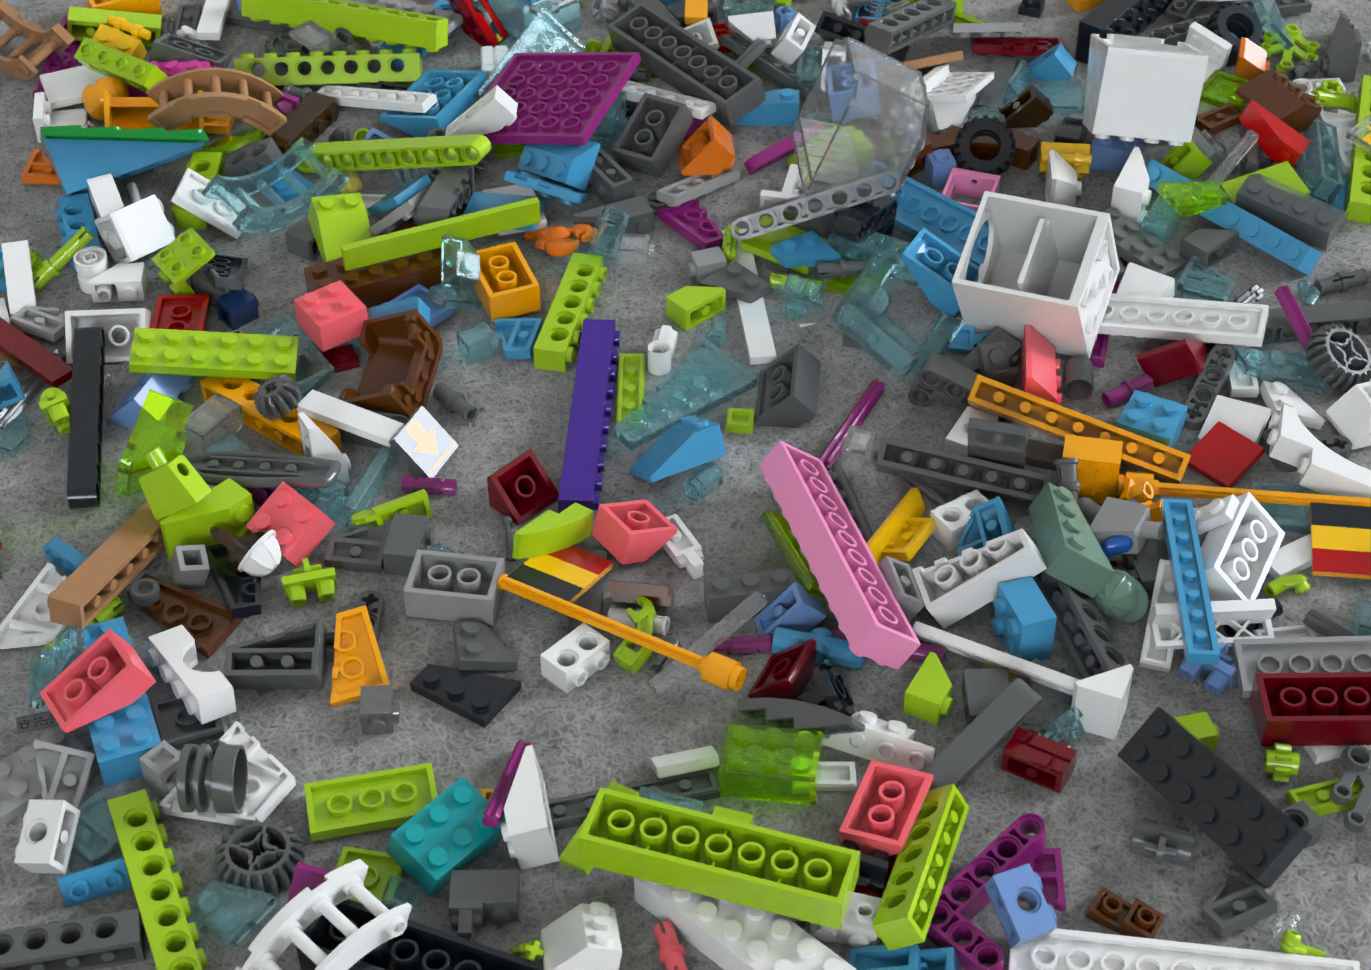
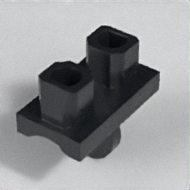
M846 839L839 845L840 847L859 851V846L855 842ZM877 849L872 851L870 856L860 853L859 877L856 885L883 893L887 883L888 853Z

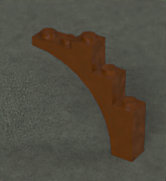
M951 125L940 136L923 131L931 141L933 151L949 149L955 158L954 143L960 127ZM1012 130L1013 137L1016 139V151L1010 166L1028 170L1038 159L1040 139ZM980 136L972 141L970 151L976 159L989 161L998 155L999 145L995 139L989 136ZM899 153L887 166L908 177H912L924 171L925 156L920 160H910Z

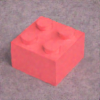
M341 280L294 299L298 326L323 352L359 337L364 320H368L367 307Z
M282 481L246 524V527L253 533L260 531L268 532L273 529L276 532L275 538L279 543L281 555L298 568L303 564L302 558L310 556L336 523Z

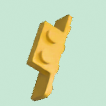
M912 487L866 543L877 564L885 556L902 562H910L937 528L933 518H921L926 511V507L918 488Z

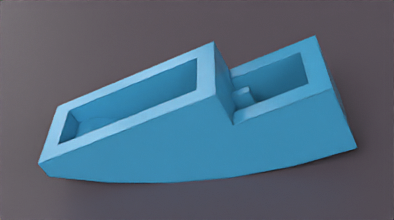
M918 944L891 951L885 945L850 948L849 964L857 970H960L961 963L954 947L920 950Z

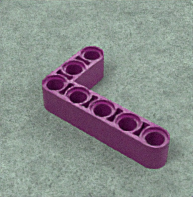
M1026 813L1018 817L942 888L926 937L938 948L954 947L963 969L1005 970L1004 955L1001 947L970 922L990 902L984 887L989 879L983 880L979 878L981 876L992 877L1022 865L1030 864L1046 847V829L1041 816L1034 813ZM1035 833L1036 835L1026 836L1025 834ZM1006 854H1011V855H1013L1012 857H1009V858L1002 857L1003 855H1006ZM961 897L967 898L966 901H956V899ZM934 920H944V922L940 924L932 923ZM960 940L970 941L968 944L964 945L957 944V942ZM985 961L995 962V964L991 966L982 965V963Z

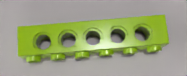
M573 252L533 348L535 368L566 372L569 363L574 362L575 347L580 346L583 321L588 319L589 313H593L594 299L599 298L601 282L606 281L607 267H603V256Z
M954 783L928 791L903 851L899 852L872 924L875 934L881 938L889 951L925 941L970 808Z

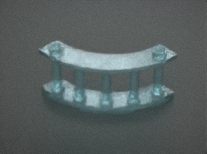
M301 137L284 155L259 171L239 177H225L216 174L207 183L206 188L201 194L210 199L222 200L237 215V218L232 223L237 230L258 234L260 230L266 229L268 232H273L303 219L308 215L311 197L335 195L350 178L333 166L328 170L311 154L316 145ZM303 160L322 177L309 189L291 173ZM283 178L299 196L285 202L270 186ZM261 191L275 206L260 207L249 195ZM235 199H239L246 207L243 208Z

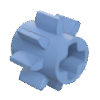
M789 6L778 7L776 13H774L776 30L782 33L783 29L797 15V12L793 11Z

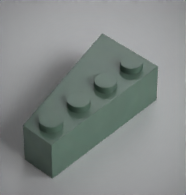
M1048 482L1028 507L1038 549L1047 567L1044 572L1094 598L1115 572L1077 505L1073 494L1063 486L1057 487Z

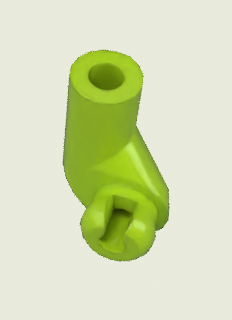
M1302 574L1284 575L1265 584L1264 592L1270 598H1273L1293 587L1295 593L1301 595L1310 590L1311 586L1307 582L1308 578Z
M1286 930L1283 933V939L1279 940L1280 948L1285 953L1316 957L1326 956L1325 951L1300 943L1302 936L1297 931Z

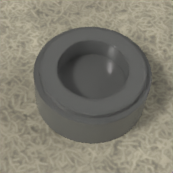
M151 578L139 579L129 589L131 600L137 606L153 605L161 597L159 583Z

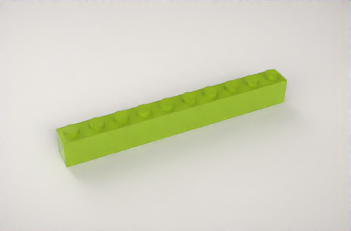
M241 0L242 16L251 17L252 21L268 20L273 25L285 23L290 28L308 27V31L325 30L330 35L333 34L335 29L344 28L352 34L353 38L365 37L366 41L370 42L382 40L387 45L405 44V47L409 49L422 47L427 52H438L440 48L448 45V18L345 0Z

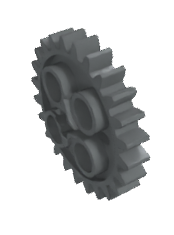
M303 27L299 29L290 28V31L282 29V33L275 32V36H269V39L265 40V53H277V57H286L288 52H300V56H310L309 52H323L324 56H330L325 50V44L331 35L327 34L325 30L308 31V28L303 29ZM305 62L300 66L301 69H304L305 66H309L311 68V65L308 62ZM281 63L283 68L288 67L286 63Z

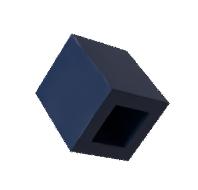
M243 287L241 291L236 290V293H227L215 299L219 320L233 331L259 318V302L257 297Z

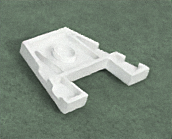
M236 721L219 739L220 745H243L246 750L248 785L242 811L238 814L216 813L211 800L209 809L205 813H199L196 808L191 813L182 812L177 800V786L160 802L159 808L160 812L164 815L242 826L243 821L247 824L254 823L256 817L260 822H264L296 786L295 777L272 754H268L254 736L250 737L245 732V728L241 723Z

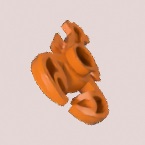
M583 223L575 224L570 228L552 226L536 229L535 231H525L523 237L525 241L534 239L536 241L535 248L544 250L546 246V251L549 255L563 257L574 252L580 246V240L581 242L593 240L595 233L590 225Z

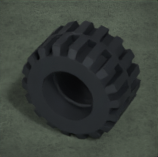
M1230 2L1229 5L1225 3L1218 7L1203 26L1232 44L1227 66L1235 65L1241 37L1249 39L1259 47L1265 40L1266 30L1262 28L1264 25L1263 21L1259 20L1257 12L1253 13L1252 8L1249 6L1246 8L1241 3L1236 5L1235 2ZM1229 31L1234 33L1237 36V38L1231 35Z
M983 115V118L979 119L977 116L971 122L967 121L964 123L963 128L959 129L954 143L955 160L959 164V168L1000 176L1004 171L1006 172L1013 162L1016 151V139L1013 137L1012 129L1007 128V123L1004 121L1001 123L997 117H993V119L988 118V115ZM980 136H989L998 143L999 153L992 160H978L970 151L972 141Z

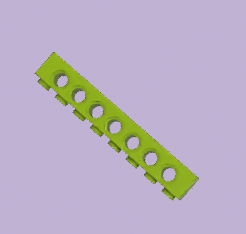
M386 49L379 50V54H370V50H357L356 55H347V51H333L332 56H324L323 52H309L310 56H300V52H288L286 57H277V53H263V58H254V54H240V58H234V70L255 75V66L263 64L265 72L259 78L275 87L285 86L288 83L294 86L359 84L360 82L377 84L378 81L410 83L415 82L422 75V54L416 53V49H402V53L393 54V50ZM374 60H378L381 64V69L377 73H372L369 70V65ZM395 60L403 61L404 69L401 72L393 71L392 64ZM350 61H355L358 65L357 71L353 74H349L346 70V65ZM305 62L311 65V72L308 75H302L300 72V66ZM326 62H332L335 66L333 73L329 75L323 71V66ZM281 63H286L288 66V72L284 76H280L277 73V67Z
M1363 75L1357 97L1345 211L1349 213L1346 220L1371 224V144L1362 139L1371 132V129L1366 127L1371 126V76Z
M146 789L107 800L156 969L202 970L208 968L203 948L196 949L194 943L200 941L195 922L188 923L186 917L192 916L187 897L180 898L178 892L184 891L179 872L172 873L171 867L176 866L171 847L164 849L163 843L168 842V837L164 824L157 825L156 820L161 818L156 799L149 801Z

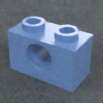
M1029 863L994 875L984 885L1011 949L1044 938L1057 928L1056 913L1049 903L1047 904L1042 893L1041 879L1036 872H1033ZM1017 899L1025 900L1029 905L1030 911L1022 910L1018 906Z

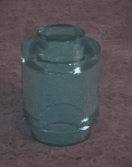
M712 462L700 465L685 478L682 487L686 496L693 501L705 499L723 483L722 469Z

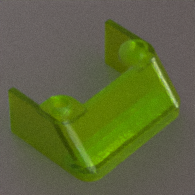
M149 389L117 468L116 494L128 497L143 492L139 483V477L151 469L143 455L149 450L159 446L167 460L180 454L182 455L188 435L183 432L194 408L193 405Z

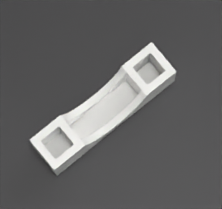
M183 625L148 637L150 649L147 650V657L151 666L159 669L161 678L165 683H170L177 699L181 698L184 701L189 715L194 714L203 725L237 711L233 686L221 671L201 672L192 669L198 664L195 640Z

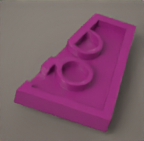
M698 199L682 203L679 207L666 206L658 209L657 218L700 250L717 246L722 247L723 234L713 221H709L707 218L708 213L704 208L701 209L699 207Z

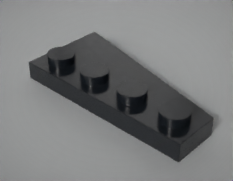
M215 254L201 269L215 288H220V291L225 293H236V290H242L248 258Z

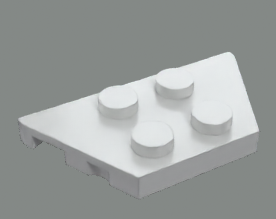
M1322 108L1317 120L1343 173L1347 174L1350 170L1356 113L1338 109V113L1323 111Z
M46 564L0 624V649L48 645L62 635V632H66L70 628L69 626L50 621V613L47 606L48 596L67 578L66 576H60L53 564Z

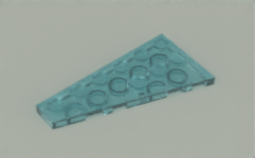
M705 338L701 342L700 348L696 352L692 351L688 355V360L683 365H678L656 386V391L651 396L647 395L642 400V405L637 410H632L614 427V437L630 450H633L664 434L672 425L680 423L681 418L688 415H697L698 417L756 387L758 377Z

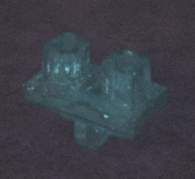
M788 274L784 287L776 284L774 292L789 298L783 305L785 313L789 318L798 319L807 311L805 304L820 309L823 308L825 302L818 299L823 285L806 279L803 287L805 279Z

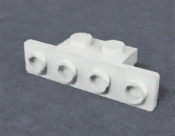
M859 711L851 716L865 725V731L810 737V740L870 761L874 760L921 772L935 759L936 748L913 741L915 730L907 728L905 723L896 720L884 721L878 719L875 713L869 711Z

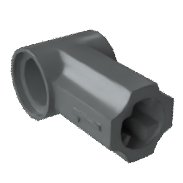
M344 28L335 29L325 44V50L330 56L333 55V51H347V55H356L357 50H366L354 42L352 34ZM350 61L352 65L358 68L355 61Z

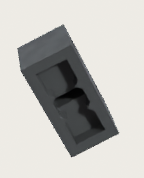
M272 137L229 152L225 170L236 187H240L278 173L283 154Z

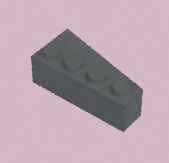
M475 165L442 167L415 210L414 221L418 226L463 215L474 192Z

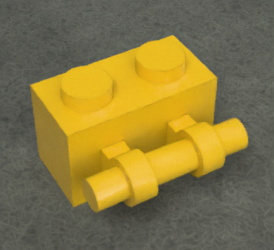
M112 15L108 17L107 23L114 26L113 28L102 23L99 25L91 40L144 60L147 51L141 38L149 40L151 37V32L146 30L144 26L131 24L123 17ZM123 31L131 33V36L123 33Z
M1041 142L1039 145L1038 174H1044L1043 178L1046 179L1049 150H1055L1077 171V180H1083V176L1089 174V165H1091L1092 155H1090L1091 144Z

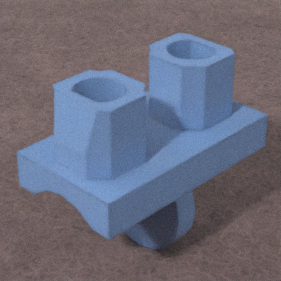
M1220 642L1218 644L1220 650L1218 665L1186 663L1184 651V659L1179 667L1181 676L1194 681L1200 672L1209 675L1204 681V688L1216 696L1223 692L1227 686L1233 689L1237 684V679H1235L1236 668L1231 666L1234 659L1226 655L1228 645Z

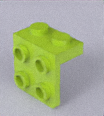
M189 228L159 251L151 260L160 269L157 275L166 285L171 282L169 288L174 294H195L186 280L215 256V251L193 228Z

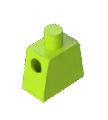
M159 446L143 454L151 469L139 477V483L156 521L197 503L211 492L210 487L184 455L180 454L167 460Z

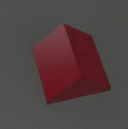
M1183 339L1137 354L1136 359L1145 374L1153 378L1154 387H1158L1204 372L1207 347L1204 342Z
M531 448L487 477L490 507L503 516H510L516 525L522 524L559 496V492Z
M811 638L772 654L747 696L749 698L768 697L795 700L798 696L802 695L814 674L813 665L816 664L817 642Z

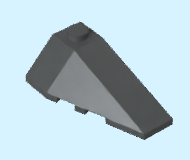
M1340 13L1326 50L1325 59H1321L1320 72L1324 73L1325 78H1340L1342 82H1354L1362 40L1359 30L1354 28L1355 25L1350 23V19L1345 13Z

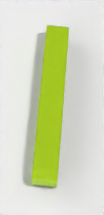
M482 134L310 143L294 157V164L303 173L468 166L478 164L490 152L491 143Z

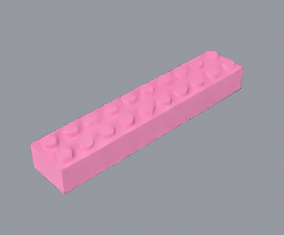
M779 441L759 466L765 476V482L773 492V498L782 509V516L791 527V534L800 545V552L806 557L810 565L809 570L815 575L820 591L829 602V609L835 614L839 622V629L845 634L849 642V649L858 657L865 656L874 660L880 666L886 665L898 670L921 645L822 460Z

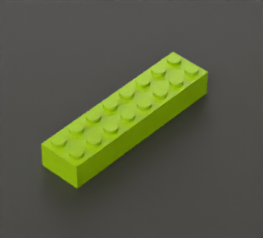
M600 787L577 837L580 864L838 930L842 928L859 877L860 851Z

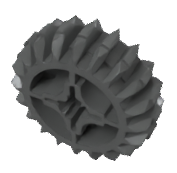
M1334 323L1324 325L1317 329L1307 340L1308 343L1305 347L1307 354L1305 357L1310 361L1308 366L1314 369V375H1318L1321 378V383L1326 382L1330 389L1336 388L1339 393L1342 391L1347 393L1354 385L1371 380V349L1365 345L1367 341H1362L1359 338V333L1354 334L1351 327L1345 329L1343 324L1336 325Z
M256 817L254 823L247 824L243 821L241 828L231 827L230 835H222L221 844L216 846L214 865L218 880L223 883L227 892L233 890L237 898L246 894L249 901L255 894H259L264 901L266 893L272 892L277 897L279 888L289 890L296 864L298 862L304 863L305 851L299 834H295L292 826L286 827L282 820L274 824L270 817L265 822H260Z

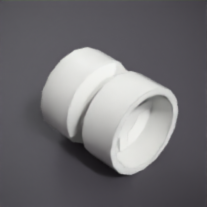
M96 246L82 248L73 256L75 269L78 272L79 287L87 294H91L89 280L109 269L107 252L103 248Z

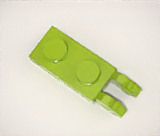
M422 489L372 507L371 510H361L351 515L350 518L352 524L356 526L374 521L375 525H366L367 530L383 526L385 520H393L394 514L428 516L429 519L433 515L428 493Z

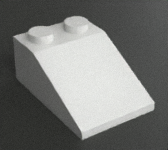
M1135 146L1113 186L1111 207L1119 210L1121 215L1128 220L1137 223L1139 226H1145L1149 211L1145 210L1146 205H1149L1152 191L1148 190L1150 179L1140 147Z
M532 745L525 747L504 806L506 822L500 823L504 842H507L510 858H517L521 870L559 861L545 782Z

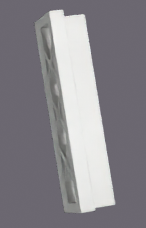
M1274 598L1210 601L1218 644L1223 642L1228 647H1232L1234 639L1275 638L1271 618L1276 611ZM1177 603L1154 604L1148 616L1154 650L1184 649L1183 640H1180L1182 633ZM1262 623L1265 636H1255L1246 628L1249 624ZM1220 625H1229L1237 633L1234 637H1225L1217 631V628ZM1168 627L1178 635L1174 640H1161L1159 628Z

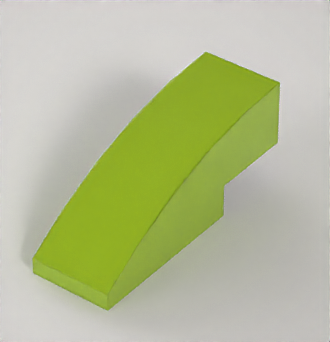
M576 502L559 514L547 510L514 533L512 558L518 560L542 556L566 549L583 541L592 534L594 511Z

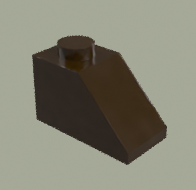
M1031 84L998 111L996 115L999 118L998 121L1007 123V128L1038 127L1041 123L1046 122L1054 114L1050 99Z

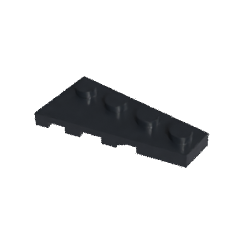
M219 544L205 546L211 575L231 619H244L260 615L261 576H252L244 571L240 572L238 567L234 566L228 559V549L225 546Z

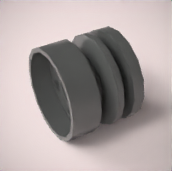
M185 744L180 753L176 775L177 800L180 810L191 813L196 808L199 813H205L208 811L212 800L216 813H240L244 807L248 785V762L244 746L221 744L218 745L213 756L212 748L209 744H202L199 748L196 744Z

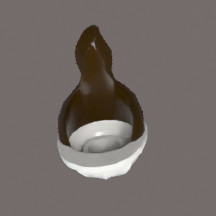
M213 526L210 529L213 540L228 549V559L234 566L238 567L240 572L244 571L252 576H265L270 574L281 561V550L275 538L276 532L273 529L268 532L260 531L243 537L236 536L231 530L221 526Z

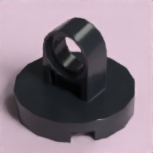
M827 659L813 665V673L818 686L798 696L795 700L824 707L828 705L832 710L848 716L853 715L855 710L849 709V706L853 705L854 702L846 683L840 674L834 676L830 671L834 665Z

